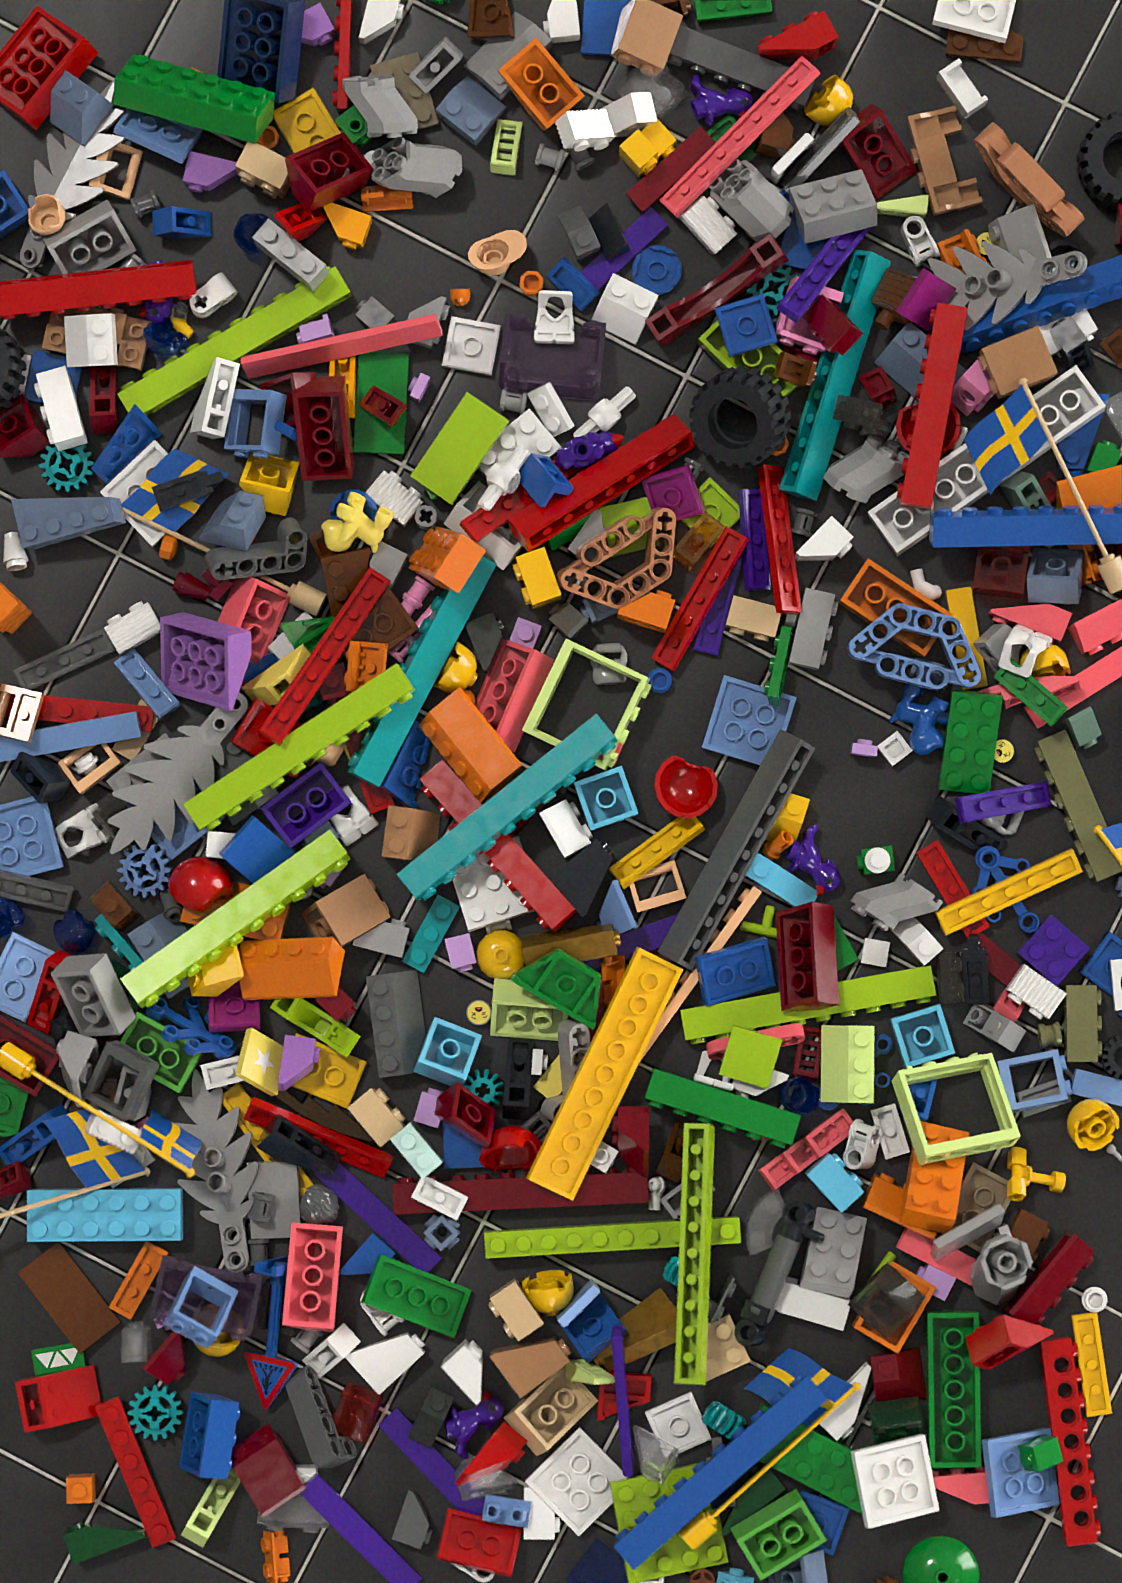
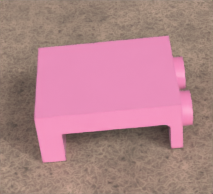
M798 276L790 280L787 292L798 280ZM825 286L806 312L822 294L837 305L841 303L844 293ZM780 312L775 328L776 337L780 339L779 343L793 347L794 344L803 347V352L817 355V353L826 350L821 344L823 339L820 336L815 337L806 328L808 323L802 317L795 323Z

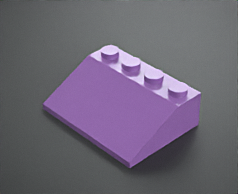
M185 612L160 617L161 681L174 695L228 711L233 710L251 658V631Z

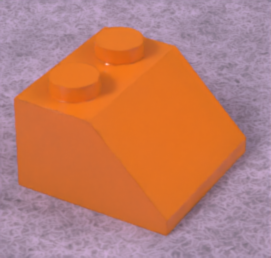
M657 590L656 594L649 593L620 608L617 619L665 633L675 600L671 599V594Z

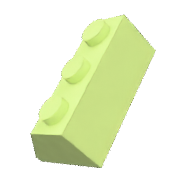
M494 978L490 1036L558 1041V1027L563 1020L568 1019L567 1014L509 979Z
M821 1025L820 1102L874 1103V1026Z

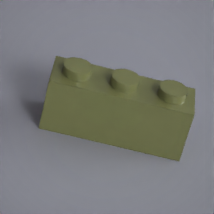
M1063 985V991L1066 993L1063 998L1065 1061L1098 1062V1056H1102V1042L1098 1041L1097 1031L1102 1029L1101 1016H1097V1005H1101V990H1097V985Z

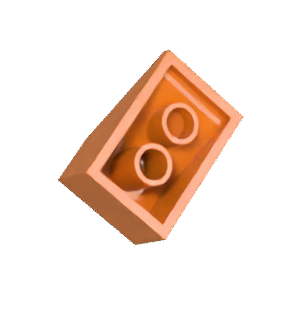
M534 38L498 70L526 112L542 131L548 129L585 96L537 38Z
M891 1261L863 1304L852 1326L887 1348L899 1353L934 1293L936 1286Z

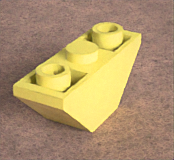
M304 644L300 645L242 686V690L252 701L258 698L268 705H276L310 656V651Z

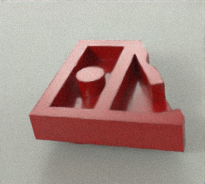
M607 1371L608 1373H610L611 1375H613V1376L615 1377L614 1371H610V1372ZM626 1372L629 1409L633 1406H640L650 1402L652 1374ZM615 1382L614 1384H600L597 1421L605 1420V1417L618 1413Z

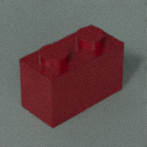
M823 294L802 316L808 323L806 328L815 337L820 336L823 339L821 344L830 353L835 350L843 356L863 335V332L850 318Z
M340 985L338 986L337 997H317L315 999L336 1021L341 1019L347 1021L357 1011L354 1008L357 1002Z

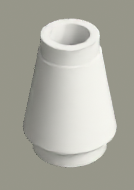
M9 532L4 534L3 564L6 565L8 571L25 569L28 557L25 549L22 547L19 533Z

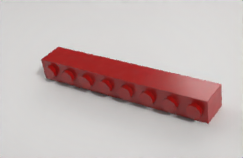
M193 260L0 281L1 320L16 318V314H26V317L41 315L43 311H51V314L65 313L66 309L76 308V311H87L91 309V306L101 305V308H113L117 306L116 303L126 302L127 305L131 306L141 304L142 300L152 299L153 303L167 301V297L177 296L178 300L190 299L197 292Z
M937 302V308L931 309L929 324L933 325L932 334L926 335L924 349H929L927 359L922 358L920 374H924L922 384H917L915 398L919 399L918 409L913 408L910 422L915 424L913 434L908 433L906 448L910 449L909 458L903 459L901 473L906 475L904 483H899L897 498H901L902 506L931 510L968 307Z
M675 414L667 419H663L651 429L641 433L632 441L620 446L613 453L605 458H601L594 465L568 480L574 487L569 496L554 493L544 508L539 507L534 501L524 509L515 512L513 516L508 518L512 535L529 553L695 448L691 430Z
M443 759L420 778V781L424 784L421 790L430 800L435 797L440 802L437 808L446 818L451 815L457 823L453 825L454 827L483 805ZM509 834L499 836L495 840L496 844L490 850L484 852L490 859L487 862L489 867L496 874L501 871L506 877L503 881L512 893L517 890L523 896L520 902L529 912L534 909L539 914L536 920L545 930L551 928L556 932L578 913Z

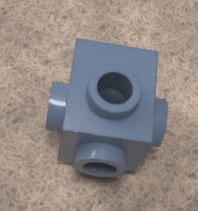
M443 1213L439 1217L434 1214L424 1224L427 1227L423 1232L426 1235L424 1240L434 1250L438 1248L442 1251L445 1247L450 1250L460 1240L457 1237L460 1234V1231L457 1229L460 1224L455 1219L449 1216L446 1217ZM443 1226L447 1229L445 1236L438 1234L437 1230L439 1227Z

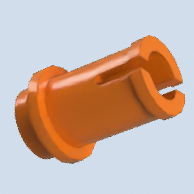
M782 831L771 842H766L762 850L764 856L769 860L780 858L781 853L793 844L794 839L789 832Z

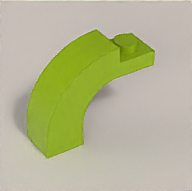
M305 998L275 999L270 1007L346 1058L361 1037L340 1021H336L330 1014Z

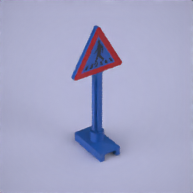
M286 1256L255 1262L254 1273L271 1276L270 1284H272L266 1354L252 1351L244 1353L264 1410L271 1407L298 1366V1363L295 1361L277 1357L282 1294L288 1268Z

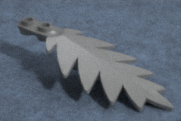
M111 82L101 92V95L112 104L114 101V82ZM111 108L85 145H82L63 132L65 148L53 134L49 133L47 135V153L51 172L40 160L36 159L34 161V181L37 196L43 194L55 196L63 208L68 210L80 206L104 193V188L80 186V184L96 179L119 166L118 162L92 160L91 158L108 152L126 139L119 135L101 133L112 126L125 111ZM33 195L28 196L30 208L35 205V196ZM66 212L65 222L75 218L76 214ZM30 226L20 252V260L25 267L36 268L43 263L47 246L41 237L43 235L40 234L38 236Z
M983 241L981 244L993 267L978 256L956 246L953 247V251L965 274L947 263L933 258L928 259L934 274L956 288L947 304L962 307L968 306L965 331L973 327L990 310L995 302L996 305L991 322L998 324L1019 304L1025 295V303L1031 304L1040 293L1042 286L1080 276L1087 268V258L1079 251H1072L1038 261L1028 251L1019 249L1018 251L1022 259L1020 261L1008 251L986 241ZM1078 260V265L1074 268V263ZM1055 267V271L1051 275V270Z
M238 693L236 699L240 704L238 709L228 711L216 707L200 727L180 726L177 728L179 732L189 737L168 738L144 745L143 748L170 760L146 761L124 768L125 772L153 783L135 784L112 792V796L136 806L125 809L107 820L109 824L120 828L111 845L110 854L122 850L133 840H135L141 850H145L152 833L153 821H155L165 838L170 841L173 836L175 823L174 801L189 824L194 823L183 804L195 796L194 780L201 791L214 784L212 756L219 765L224 764V753L220 743L247 710L248 702L243 694ZM217 719L223 721L224 726L222 729L215 727Z
M194 1070L192 1097L179 1096L178 1101L197 1125L175 1124L201 1140L199 1151L201 1153H198L193 1159L192 1168L195 1171V1175L206 1180V1182L179 1179L177 1183L196 1200L215 1210L200 1211V1215L213 1223L219 1224L224 1264L230 1272L241 1273L249 1265L244 1218L248 1216L253 1205V1199L246 1202L244 1200L253 1185L259 1163L255 1161L240 1172L238 1170L246 1157L253 1134L248 1132L230 1144L237 1128L241 1109L236 1107L219 1118L223 1102V1088L217 1087L211 1092L206 1090L202 1075L198 1070ZM236 1231L237 1237L235 1240H232L231 1234ZM240 1256L241 1261L236 1265L235 1258Z

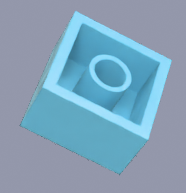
M622 766L574 782V787L590 832L639 814Z
M940 1004L889 1019L904 1068L955 1053Z
M434 1017L413 1072L449 1086H453L456 1082L463 1085L467 1079L482 1035Z
M826 1153L804 1173L842 1213L864 1193L860 1188L863 1183L854 1173L850 1172L847 1174L843 1169L846 1164L837 1154L833 1153L830 1155Z

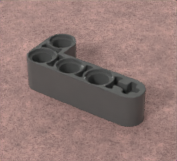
M286 518L278 526L277 541L250 544L247 551L229 547L214 548L206 553L204 562L212 576L217 580L299 571L306 563L307 534L296 519Z
M307 1365L293 1372L285 1387L312 1462L318 1468H335L357 1456L356 1446L349 1437L338 1435L314 1369Z

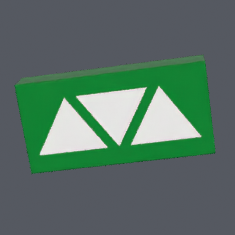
M72 1343L31 1350L35 1376L86 1366L84 1351L79 1354Z

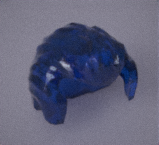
M258 213L244 214L236 221L233 236L236 244L246 253L258 254V247L252 237L267 221L268 216Z
M164 317L163 323L159 325L152 322L143 329L146 346L152 353L161 357L175 356L185 349L188 343V338L185 334L171 331L173 323L168 317Z
M0 898V939L10 936L13 927L23 925L25 918L23 910L15 902L7 898Z
M78 909L66 911L62 921L57 920L54 923L53 934L58 945L64 951L79 954L91 945L95 934L94 923L92 921L85 923L83 915L79 913Z

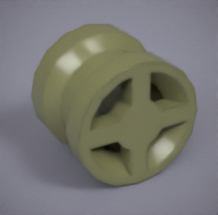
M1058 1021L1052 1022L1051 1025L1037 1024L1041 1049H1045L1049 1045H1054L1055 1047L1062 1046L1061 1029Z

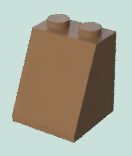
M631 0L621 11L610 56L617 58V61L623 65H632L639 68L640 72L645 75L657 76L664 70L683 15L651 0Z
M1039 326L984 347L979 351L980 356L977 357L981 370H986L990 380H987L990 392L992 395L996 394L998 399L1012 395L1020 386L1018 382L1021 378H1026L1028 380L1026 382L1028 387L1032 388L1051 381L1058 373Z
M388 805L382 857L414 861L438 841L441 814Z
M365 874L316 901L301 913L315 938L333 937L341 947L346 946L391 917L388 906L383 900H380L375 892L374 883Z
M553 1336L494 1349L490 1353V1358L517 1395L522 1398L569 1363L571 1350L563 1339L558 1341Z

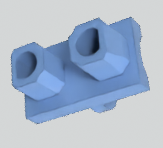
M486 1494L482 1521L528 1528L532 1501Z

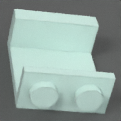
M413 1121L390 1139L422 1179L444 1161L443 1157Z

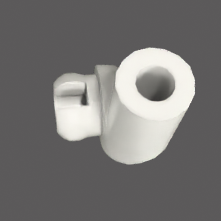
M923 569L910 571L915 590L932 601L941 596L942 590L938 585L934 586L925 581Z
M656 1176L648 1181L649 1210H661L660 1199L666 1188L665 1180L662 1177Z

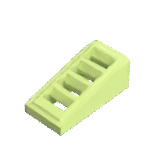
M497 119L490 161V171L492 173L515 175L522 122ZM501 131H514L515 135L503 134ZM500 140L514 142V144L500 143ZM499 150H500V151L512 152V155H511V154L498 153V152H499Z
M929 195L877 202V214L908 218L918 216L923 219L927 214Z
M570 1359V1362L566 1364L567 1381L588 1384H614L615 1382L613 1375L591 1361L586 1363L584 1359Z

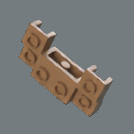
M955 105L931 112L918 113L908 116L906 119L913 141V148L910 149L913 164H918L920 173H917V180L920 188L924 187L926 194L929 195L934 216L953 210L959 211L981 205L983 202L982 197H979L976 178L957 182L945 139L946 136L961 133L962 131L955 113L957 110Z
M99 305L91 306V309L87 311H76V308L66 309L65 313L51 314L42 344L44 351L49 352L51 350L66 355L64 316L115 314L117 347H119L117 366H126L142 371L154 326L151 321L128 317L124 314V310L118 308H109V311L99 309Z

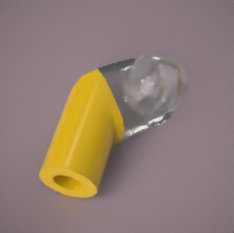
M180 301L171 309L170 324L185 340H188L195 332L186 323L188 306L185 302Z

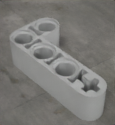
M572 1019L563 1020L558 1027L563 1095L549 1097L541 1106L542 1115L551 1121H554L556 1117L554 1115L555 1110L558 1107L560 1108L590 1046L589 1029L584 1024ZM578 1053L576 1060L573 1061L575 1054Z

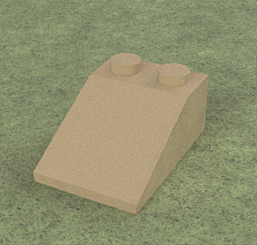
M565 1365L540 1383L503 1418L516 1432L527 1440L526 1445L538 1456L548 1451L598 1400L583 1383L567 1381Z

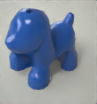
M906 683L902 700L898 703L896 712L890 717V722L903 721L913 724V730L909 736L910 748L918 755H927L935 749L944 746V736L935 728V723L947 724L948 712L946 710L950 703L936 696H933L928 705L915 703L923 695L925 689Z

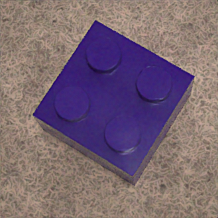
M1047 915L1040 923L1038 929L1026 939L1015 954L1034 971L1057 986L1090 948L1053 915Z

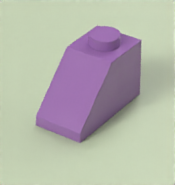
M321 3L305 10L301 43L316 46L317 44L323 46L332 41V36L336 35L335 29Z
M190 151L183 182L190 191L202 193L203 190L210 191L238 174L235 167L237 162Z
M285 1035L278 1080L279 1091L284 1092L313 1071L314 1062L318 1063L320 1057V1048L316 1047V1039Z

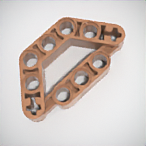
M992 122L973 140L991 175L1023 208L1034 204L1042 225L1067 237L1085 220L1083 214L1073 204L1062 199L1065 193L1060 186L1018 143L1014 142L1011 145L1008 137L997 124Z
M656 507L642 518L626 515L578 546L576 550L577 560L558 571L556 575L558 586L566 591L615 609H620L667 580L671 575L676 527L674 512L668 508ZM663 515L667 517L666 521H658V516ZM630 520H634L637 524V529L634 533L630 534L626 529L627 523ZM656 529L666 530V534L656 532ZM647 532L645 562L614 583L585 573V571L600 564ZM612 533L615 535L616 542L612 547H608L605 539ZM662 537L665 540V547L658 551L655 548V542L658 538ZM592 547L595 551V556L592 560L587 561L584 557V552L587 548ZM657 563H661L663 566V572L659 576H655L653 573V567ZM571 575L572 578L580 580V585L568 583L565 580V576ZM639 576L642 580V585L639 589L634 590L632 581L635 577ZM595 581L598 584V590L595 594L590 595L587 590L588 585ZM615 590H619L621 599L618 603L613 604L611 594Z

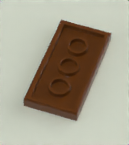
M59 1241L18 1272L19 1276L79 1354L120 1323L119 1319L108 1308L109 1306Z

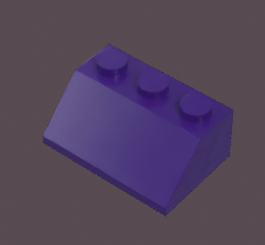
M320 762L260 809L292 849L352 802L324 764Z

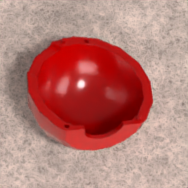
M952 402L950 404L941 455L950 451L957 442L961 428L959 413ZM919 404L901 409L896 421L897 437L902 446L909 452L910 449L906 448L908 433L913 434L915 424L910 423L913 408L918 409Z
M674 755L661 764L655 775L653 790L657 802L667 813L675 817L688 819L700 816L711 808L717 797L718 783L713 769L690 764L684 758Z
M194 856L181 862L172 871L168 882L170 894L178 903L188 909L199 912L210 909L218 897L224 895L226 900L233 895V883L230 874L220 862L209 857Z
M513 1125L501 1127L492 1132L489 1146L482 1145L479 1161L481 1165L493 1170L495 1173L499 1172V1170L524 1169V1171L531 1169L542 1144L537 1136L528 1129Z

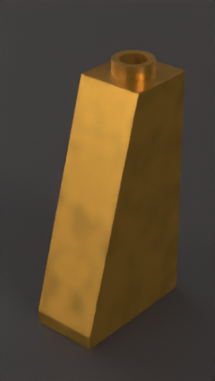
M612 924L522 935V951L526 966L557 948L582 962L617 955V946L621 945L618 930L613 931Z
M661 1287L619 1319L628 1331L623 1336L626 1364L676 1342L677 1308ZM612 1345L593 1358L598 1367L603 1364L609 1372L614 1370Z

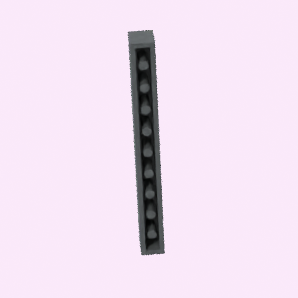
M780 729L658 950L660 954L693 971L696 965L695 956L701 955L814 752L815 747Z

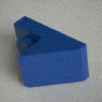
M938 1079L908 1086L920 1120L927 1121Z

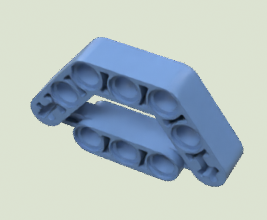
M896 604L856 635L848 643L847 647L848 654L853 659L873 663L875 671L879 676L930 690H939L947 683L963 688H971L981 678L979 666L958 619L906 604ZM900 609L905 612L906 619L903 623H898L893 619V612ZM920 616H926L930 619L931 625L928 629H922L918 626L917 620ZM945 622H950L955 626L954 635L944 634L942 626ZM874 626H883L886 630V636L882 639L876 638L873 634ZM900 630L940 640L951 669L877 651L876 649ZM867 633L871 642L864 647L865 653H855L853 650L856 647L854 642L858 644L864 642L867 637L863 634ZM954 646L963 647L965 650L963 659H956L952 655ZM882 659H889L893 662L891 672H884L881 669L880 662ZM967 660L970 662V664L965 666L967 671L974 673L971 683L968 679L964 680L962 678L965 674L964 667L962 666L959 669L957 667L958 664H962ZM913 665L917 668L918 675L916 678L911 679L906 676V666ZM937 671L942 675L943 681L940 685L931 683L929 679L931 672Z

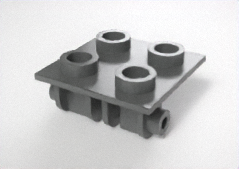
M730 1273L726 1276L715 1300L709 1298L708 1322L711 1325L714 1320L719 1321L725 1309L722 1305L725 1298H730L735 1290V1278Z

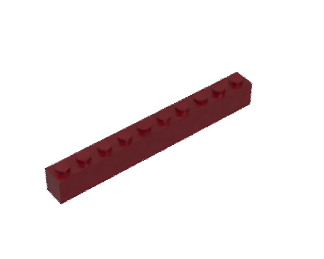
M611 1167L606 1173L602 1171L601 1173H591V1169H588L574 1200H570L528 1180L526 1177L529 1171L525 1172V1176L515 1177V1172L499 1173L500 1178H489V1173L474 1174V1179H464V1175H449V1180H439L438 1176H428L468 1196L462 1211L649 1203L648 1177H642L632 1167H627V1172H617L616 1167ZM399 1177L398 1182H393L394 1214L437 1213L439 1211L411 1197L419 1182H413V1177Z

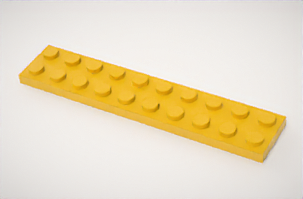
M639 947L636 948L526 1177L528 1180L570 1200H574L683 972L682 968Z

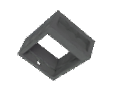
M119 1040L107 1042L82 1097L88 1099L91 1106L101 1110L105 1109L111 1113L110 1116L123 1122L134 1119L160 1064ZM114 1057L140 1072L124 1107L98 1093Z

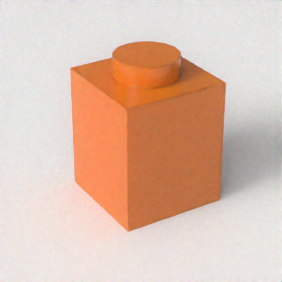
M95 1473L69 1474L66 1477L67 1504L93 1503L95 1501Z

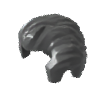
M311 1185L305 1191V1194L302 1195L299 1205L300 1211L303 1214L301 1218L307 1224H333L338 1216V1196L334 1191L323 1185Z

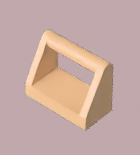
M120 143L108 152L97 156L96 160L110 161L113 150L132 155L122 191L104 185L106 174L91 180L89 186L104 188L103 194L130 200L143 151Z
M108 743L101 745L110 758L80 781L69 769V766L97 745L76 748L58 762L80 794L86 793L123 765Z
M675 860L658 864L637 881L672 871L678 890L639 901L634 883L629 886L637 913L686 899Z

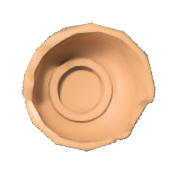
M50 194L38 195L35 197V205L28 209L29 225L37 234L51 235L62 228L65 222V209L55 196Z

